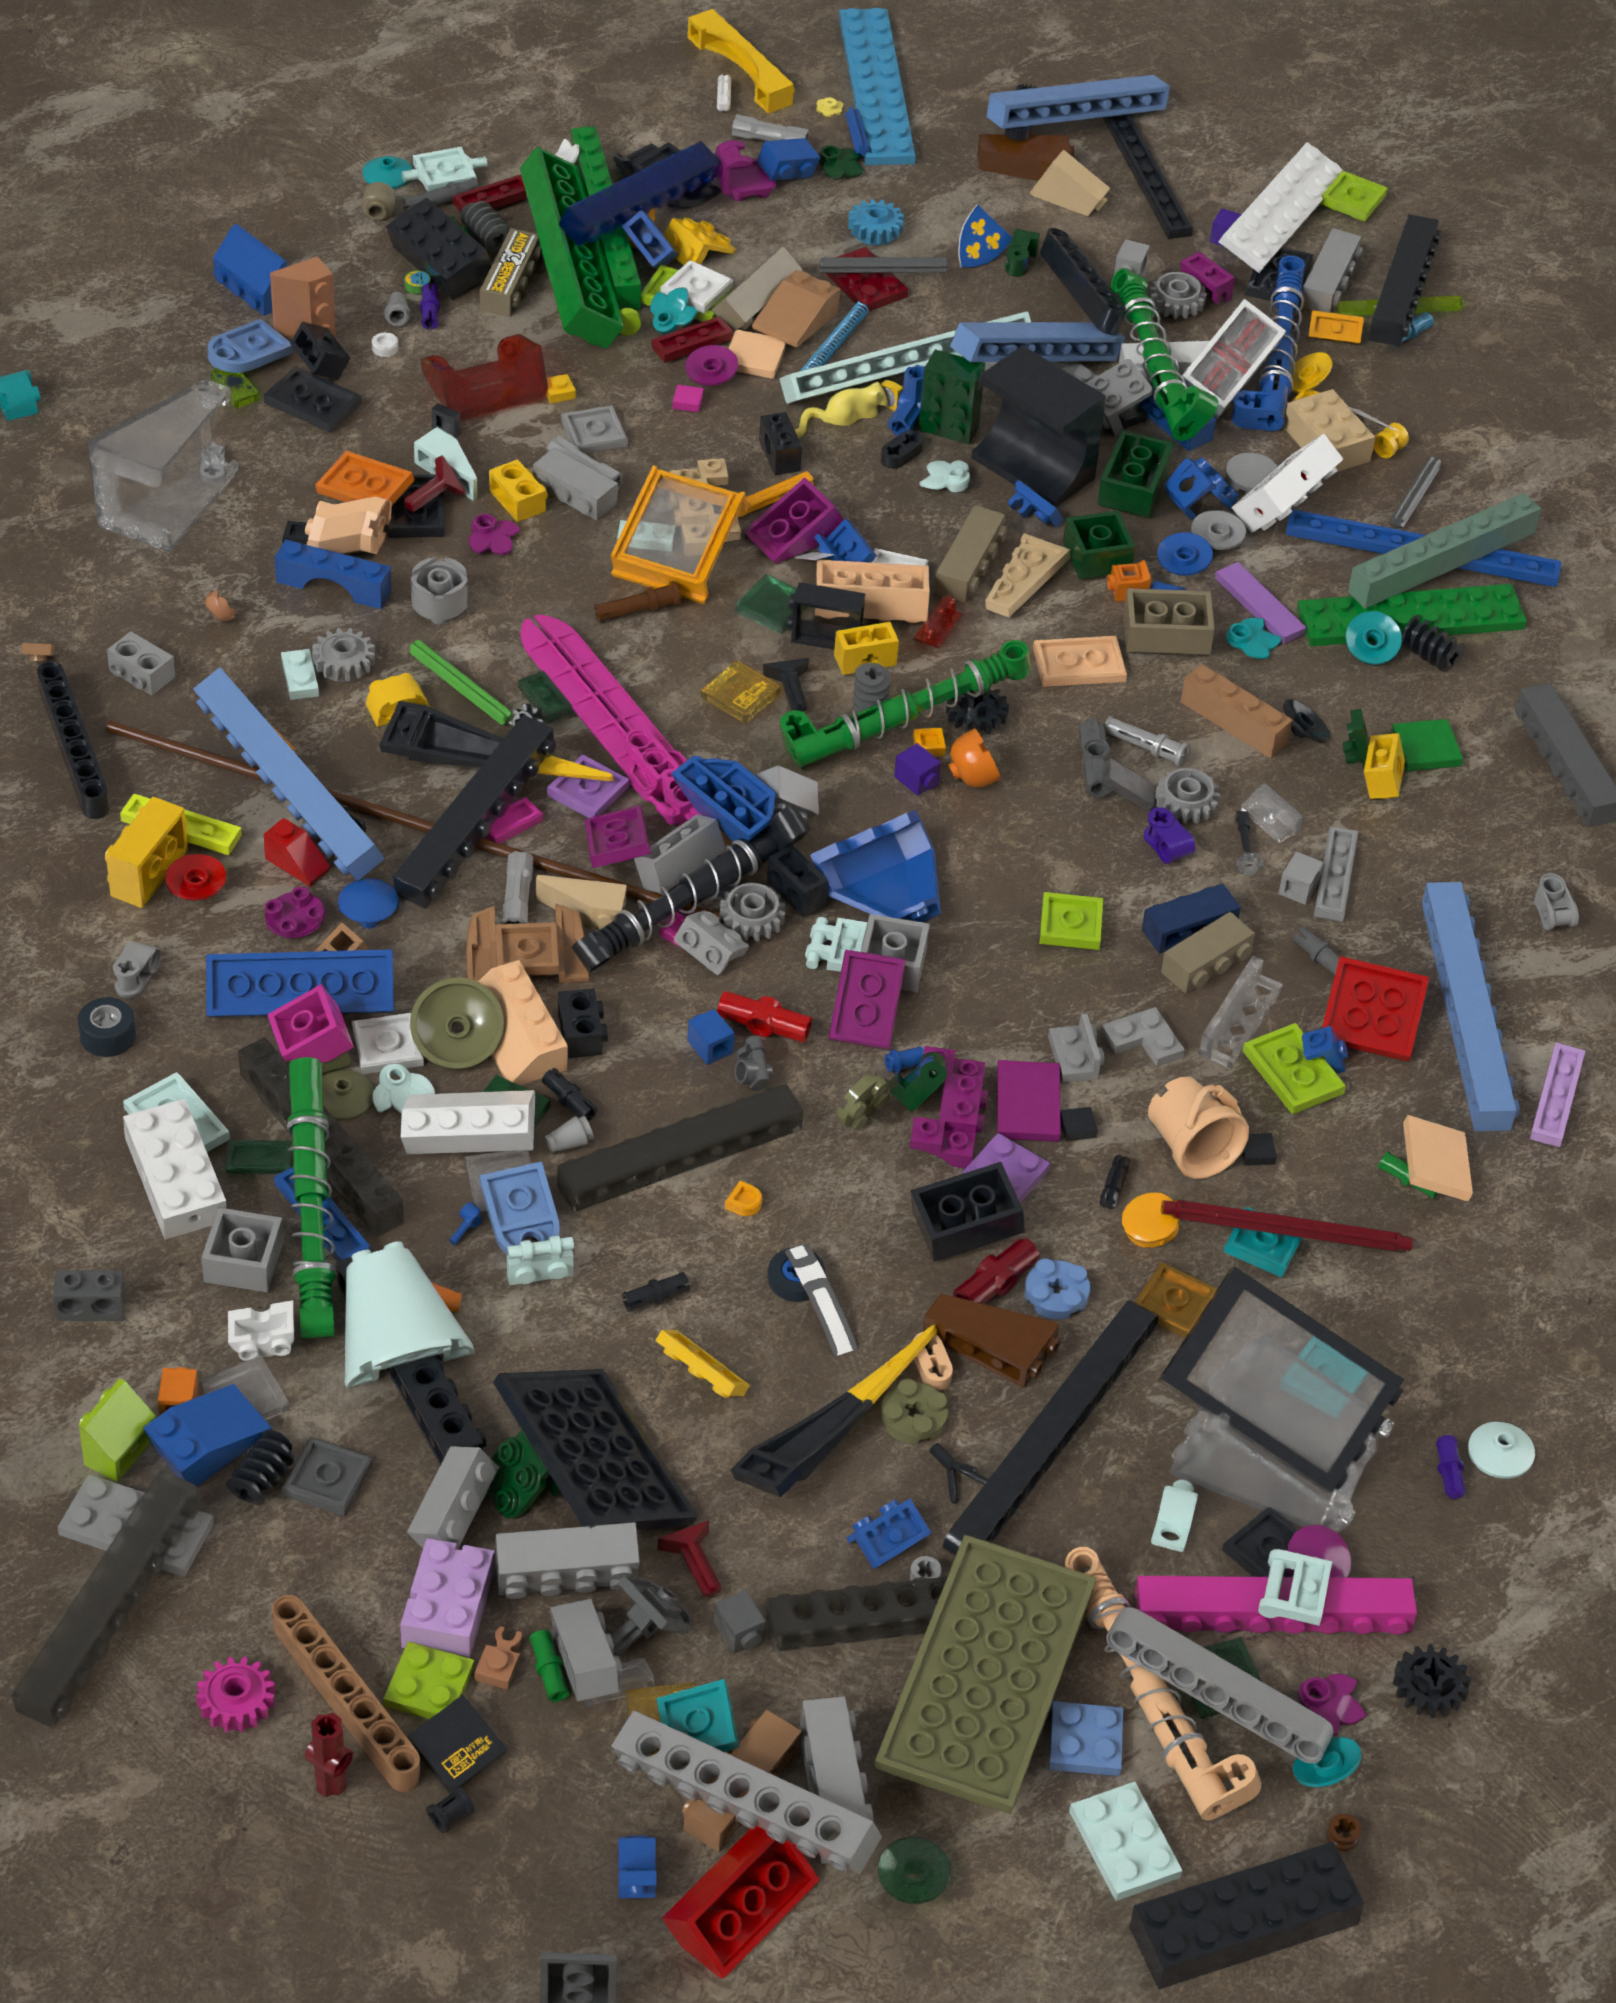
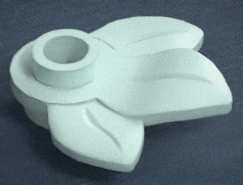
M956 460L951 464L946 461H934L927 465L930 476L920 482V486L937 490L947 487L951 492H960L969 485V466L960 460Z
M389 1064L380 1072V1084L373 1091L372 1101L379 1113L393 1106L402 1114V1108L409 1095L435 1094V1091L430 1081L423 1075L409 1073L400 1064ZM390 1075H397L401 1079L393 1080Z

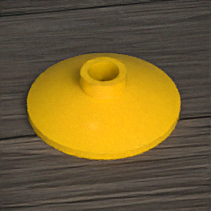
M1317 352L1296 361L1295 371L1292 375L1293 388L1291 392H1303L1318 386L1332 369L1333 363L1330 356L1326 353Z

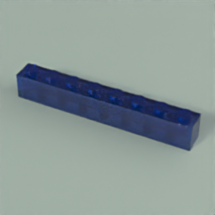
M700 141L567 207L558 225L578 246L587 242L593 243L602 234H610L618 226L624 225L639 211L643 210L648 214L654 208L659 209L671 199H679L687 191L693 192L703 183L709 184L716 178L718 174L716 171L721 161Z

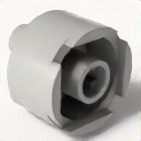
M434 557L419 562L413 568L411 576L412 608L419 615L431 619L433 623L439 625L446 623L448 619L460 615L468 607V578L465 567L451 558H444V561H435Z

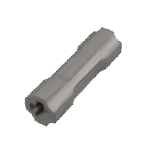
M736 114L733 121L732 136L762 141L806 138L809 142L810 131L808 129L775 125Z
M561 436L551 440L547 447L548 452L553 448L563 452L617 482L618 490L623 483V474L608 464L596 461L581 452L578 446Z
M514 851L508 855L505 903L502 909V924L528 923V901L533 874V856L528 852Z

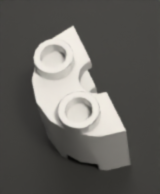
M293 1300L270 1304V1308L263 1312L254 1311L251 1307L228 1311V1344L234 1351L239 1353V1358L243 1361H254L258 1357H271L274 1355L285 1356L291 1352V1345L294 1341Z

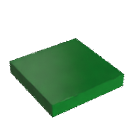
M1448 719L1392 724V734L1399 733L1406 771L1462 766L1463 757Z

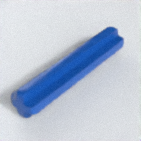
M850 107L848 108L849 111L845 113L853 146L856 154L865 156L870 147L858 109Z

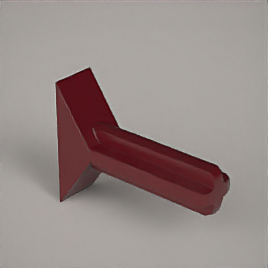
M443 455L435 458L436 477L404 499L406 509L415 512L445 490L459 497L467 494Z
M709 1520L658 1538L657 1550L682 1554L704 1597L713 1598L721 1591V1585L700 1546V1543L709 1532Z

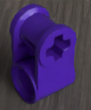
M1159 807L1149 812V826L1144 830L1143 836L1145 841L1158 854L1161 861L1169 864L1195 852V842L1192 835L1177 821L1172 812Z

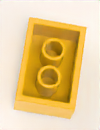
M153 796L145 806L139 809L132 823L125 826L116 843L108 847L105 861L107 862V881L109 882L111 897L140 908L144 907L165 880L168 867L175 860L183 857L188 851L185 810L183 807Z

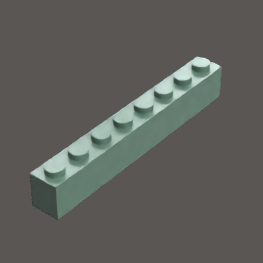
M1522 493L1359 564L1352 569L1348 593L1364 608L1377 604L1535 534L1542 508L1525 493Z

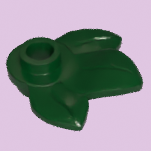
M828 145L821 148V151L818 153L820 156L819 163L823 165V172L830 178L839 180L843 175L846 177H857L863 174L862 167L855 161L861 154H856L855 149H839L836 146Z

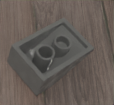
M541 1952L540 2003H616L618 1956L600 1953Z

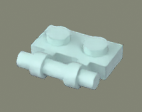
M817 918L816 924L812 926L810 932L811 944L807 946L805 957L807 958L806 966L810 969H816L821 960H827V970L841 972L845 949L861 952L867 922L838 918L836 926L828 925L826 918ZM826 940L832 941L831 946L823 945V942Z
M557 1235L549 1237V1240L531 1243L530 1240L520 1241L519 1245L508 1246L507 1278L509 1286L573 1276V1237L560 1238Z

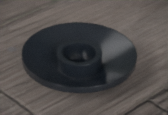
M1288 699L1283 703V710L1286 716L1293 719L1291 731L1300 738L1306 736L1317 742H1326L1329 739L1330 733L1327 726L1310 708L1292 699Z

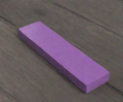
M1239 562L1216 571L1215 579L1255 618H1262L1264 626L1272 634L1281 637L1282 644L1305 635L1306 626Z

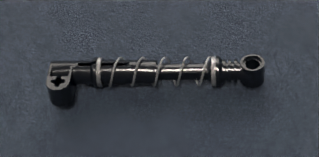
M794 804L784 808L770 819V824L752 839L740 838L732 842L731 846H727V851L712 861L705 859L703 866L688 875L682 873L683 878L679 880V886L667 892L661 886L660 892L663 896L647 906L638 900L637 903L640 910L634 914L621 910L614 916V920L599 929V931H592L573 944L572 950L588 973L596 970L609 961L613 955L618 954L629 946L634 948L649 940L653 926L670 927L674 922V916L677 911L690 914L694 912L696 905L703 900L715 899L718 892L724 887L738 885L743 875H754L761 868V865L768 861L769 856L799 842L811 828ZM689 904L694 905L690 911L681 910ZM672 915V920L669 924H659V922ZM650 929L648 937L645 938L644 932Z

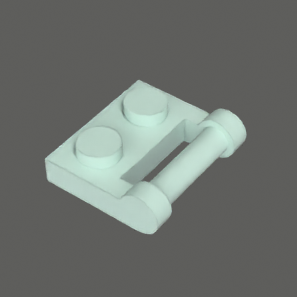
M1272 1550L1268 1559L1270 1571L1265 1596L1260 1600L1258 1612L1267 1618L1279 1616L1320 1626L1332 1561L1285 1550ZM1287 1568L1294 1569L1289 1601L1280 1600L1278 1598L1283 1572Z

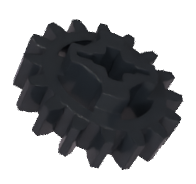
M990 687L986 693L978 697L963 693L958 696L956 705L953 708L946 706L948 721H955L954 727L956 729L964 727V733L975 728L979 734L983 730L985 733L991 734V728L1000 730L1001 724L1006 723L1009 704L1006 703L1007 697L1000 696V689L992 691ZM955 697L948 700L947 704H954Z
M1429 1644L1427 1651L1423 1652L1419 1646H1415L1413 1654L1404 1652L1402 1660L1396 1664L1393 1685L1398 1687L1396 1696L1397 1698L1406 1697L1404 1706L1409 1708L1415 1705L1417 1707L1416 1714L1419 1716L1424 1710H1427L1431 1718H1435L1437 1711H1441L1447 1717L1451 1708L1458 1711L1462 1701L1467 1699L1471 1677L1465 1676L1467 1666L1457 1665L1459 1658L1457 1654L1450 1658L1446 1656L1447 1648L1445 1647L1440 1652H1434L1433 1645Z

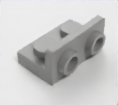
M1080 1015L1079 1025L1050 1028L1048 1039L1055 1062L1060 1063L1062 1083L1098 1079L1100 1066L1104 1065V1052L1102 1047H1097L1096 1027L1094 1024H1090L1088 1015Z

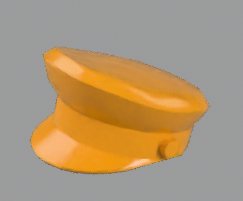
M1150 1192L1134 1198L1126 1205L1122 1213V1225L1128 1238L1135 1245L1143 1248L1163 1246L1177 1235L1179 1219H1174L1170 1215L1160 1213L1162 1200L1173 1201L1169 1196L1158 1192Z

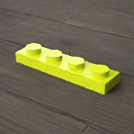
M133 794L120 812L121 821L131 824L136 818L139 809L145 806L150 798ZM185 810L187 842L230 855L242 837V828Z

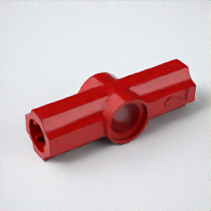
M724 991L717 1007V1012L722 1018L747 1025L750 1032L761 1037H768L774 1033L796 1041L806 1042L813 1022V1017L784 1009L779 1001L769 996H763L758 1000Z

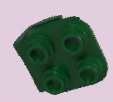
M523 1430L516 1437H509L505 1442L501 1443L497 1452L491 1458L499 1468L487 1492L493 1500L496 1509L508 1519L520 1518L524 1515L544 1490L546 1478L550 1475ZM552 1480L548 1489L553 1496H556L561 1491L555 1481Z

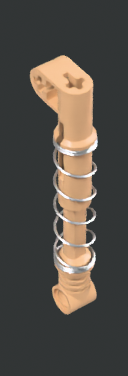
M1088 1547L1075 1548L1067 1555L1065 1567L1079 1572L1083 1567L1091 1566V1569L1084 1574L1097 1578L1087 1606L1086 1616L1092 1628H1106L1107 1632H1109L1118 1613L1123 1608L1130 1607V1604L1122 1594H1118L1115 1591V1587L1112 1585L1110 1578H1108L1095 1551ZM1108 1644V1645L1105 1647V1650H1104V1651L1107 1652V1653H1110V1652H1113L1114 1650H1113V1649L1107 1650V1649L1110 1647L1109 1644ZM1121 1655L1127 1668L1119 1674V1678L1133 1677L1134 1680L1130 1685L1136 1698L1133 1704L1140 1705L1150 1723L1148 1731L1155 1732L1164 1749L1162 1758L1170 1768L1176 1770L1203 1820L1216 1819L1254 1799L1259 1794L1262 1784L1254 1762L1245 1755L1236 1754L1213 1765L1206 1753L1207 1744L1203 1735L1195 1733L1197 1729L1196 1722L1192 1718L1187 1717L1181 1708V1695L1177 1691L1172 1690L1167 1681ZM1125 1672H1130L1129 1674L1122 1676ZM1171 1721L1180 1735L1176 1739L1167 1725ZM1184 1742L1185 1745L1180 1748L1179 1744ZM1187 1748L1189 1752L1183 1754L1182 1751ZM1191 1758L1197 1766L1193 1769H1191L1187 1761ZM1243 1775L1245 1779L1239 1781L1238 1777ZM1226 1779H1229L1232 1787H1234V1789L1228 1792L1222 1783Z

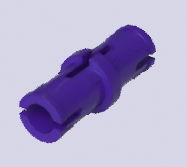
M427 283L421 289V323L425 329H428V322H431V330H433L439 324L440 302L438 300V287L432 283L430 291L429 283Z

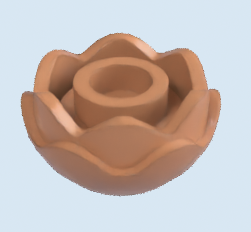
M217 590L210 591L207 594L205 606L221 622H227L235 618L236 610L229 606L225 598L219 596Z

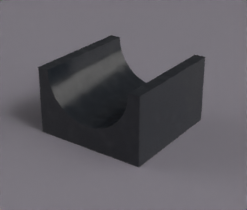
M1023 345L980 374L979 384L1001 396L1003 403L992 429L983 441L972 450L971 458L1013 485L1018 480L1055 508L1095 479L1106 395Z

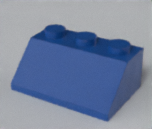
M235 224L231 227L213 257L214 277L217 282L230 289L234 295L243 299L251 308L266 316L272 312L270 273L287 267V261L238 224Z

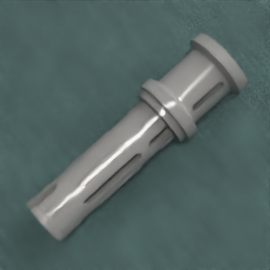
M1109 716L1105 722V734L1149 750L1153 757L1157 759L1162 757L1175 762L1177 767H1182L1189 755V743L1184 742L1181 744L1169 739L1168 735L1164 733L1155 735L1115 719L1112 716Z

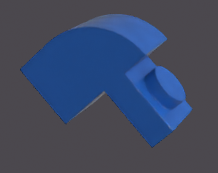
M618 1836L619 1898H655V1836Z

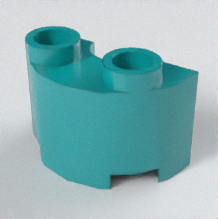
M28 369L0 376V406L7 421L38 414L36 402L41 401L40 393L37 386H31L32 378Z

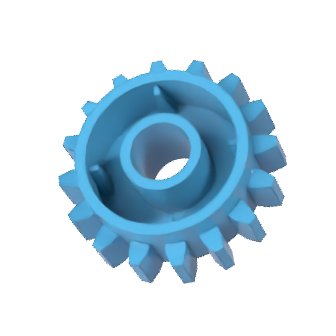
M871 199L870 203L861 201L860 206L853 205V210L849 211L848 229H852L851 234L855 235L863 243L884 245L898 238L899 233L903 232L904 214L900 213V208L893 209L894 203L886 205L884 200L875 203L874 199Z

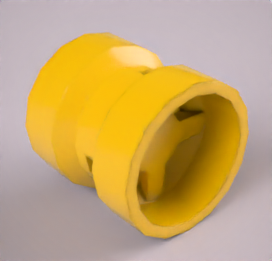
M1399 423L1389 424L1390 427L1396 430L1386 427L1375 435L1373 449L1378 456L1385 459L1390 458L1397 450L1402 449L1408 444V432Z

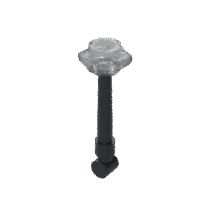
M1236 811L1235 821L1240 831L1244 853L1235 861V865L1241 874L1253 875L1264 866V862L1260 858L1259 853H1252L1249 812Z

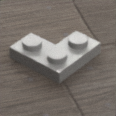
M1156 1007L1103 1024L1101 1027V1034L1114 1054L1142 1045L1156 1067L1184 1058L1185 1049Z

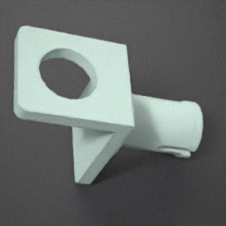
M1177 1480L1174 1482L1173 1487L1165 1486L1151 1544L1179 1552L1184 1551L1198 1497L1193 1492L1194 1487L1189 1481ZM1172 1532L1178 1535L1179 1539L1174 1541L1167 1540L1162 1537L1161 1533Z

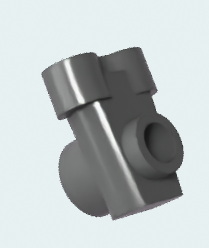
M751 1036L745 1040L746 1045L736 1051L738 1061L735 1065V1079L739 1084H748L752 1091L763 1090L772 1078V1066L765 1061V1048L761 1036Z

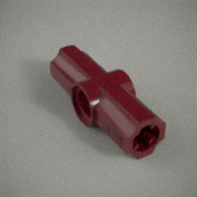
M1020 1238L997 1257L993 1254L987 1256L979 1264L975 1274L954 1290L953 1297L985 1304L997 1294L1000 1297L1005 1296L1015 1286L1018 1277L1039 1261L1040 1253L1037 1251L1035 1244L1028 1238Z
M334 1713L327 1715L318 1714L311 1722L312 1741L306 1749L305 1760L314 1765L317 1792L324 1797L330 1795L340 1796L347 1788L346 1770L351 1764L354 1753L344 1745L342 1719Z

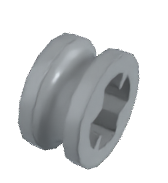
M921 1556L913 1561L910 1570L911 1584L920 1591L935 1589L941 1579L942 1569L940 1563L929 1556ZM924 1570V1573H926V1570L932 1572V1575L927 1577V1574H925V1577L919 1575L920 1571Z

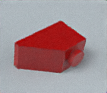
M284 817L263 834L265 859L306 885L312 886L330 871V865L308 833Z

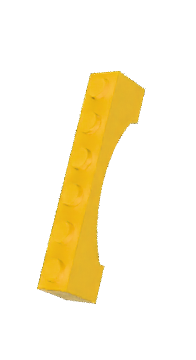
M714 9L688 17V39L700 50L707 49L719 53L743 68L755 83L754 101L769 114L793 105L795 89L792 81L787 79L777 67L772 65L763 54L757 51L750 42L741 36Z

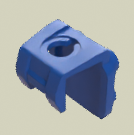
M1203 457L1195 461L1186 458L1165 484L1167 495L1189 519L1197 517L1195 512L1189 507L1208 491H1211L1231 511L1233 510L1231 507L1238 502L1236 499L1240 496ZM1196 477L1193 481L1192 489L1188 492H1182L1181 484L1187 479Z

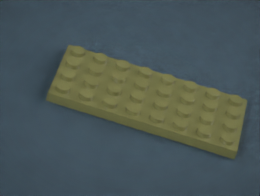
M964 1535L875 1759L874 1768L1011 1814L1094 1590L1097 1577Z

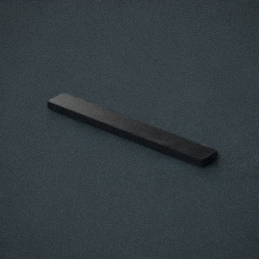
M1123 114L1103 117L1107 128L1167 238L1174 239L1192 236L1193 228L1131 115Z

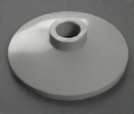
M1214 510L1199 514L1192 522L1191 532L1206 539L1212 549L1226 550L1237 547L1244 541L1246 527L1237 516L1225 511Z

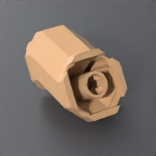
M376 496L339 504L319 501L314 519L309 518L305 528V534L309 535L306 545L344 555L361 552L377 554L387 534L383 532L385 524L389 525L391 520L392 501Z

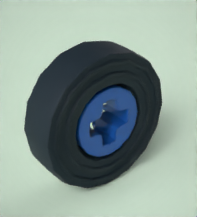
M786 1248L776 1253L770 1260L767 1271V1278L772 1291L777 1296L788 1301L800 1302L809 1300L799 1277H794L793 1270L794 1272L796 1271L785 1254L786 1250L792 1248ZM814 1253L815 1257L817 1258L820 1266L822 1267L826 1275L823 1261L816 1253Z

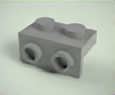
M705 910L686 916L674 937V941L716 975L722 974L729 961L744 956L749 948V945L742 940L739 933L725 927L719 922V918L715 914Z

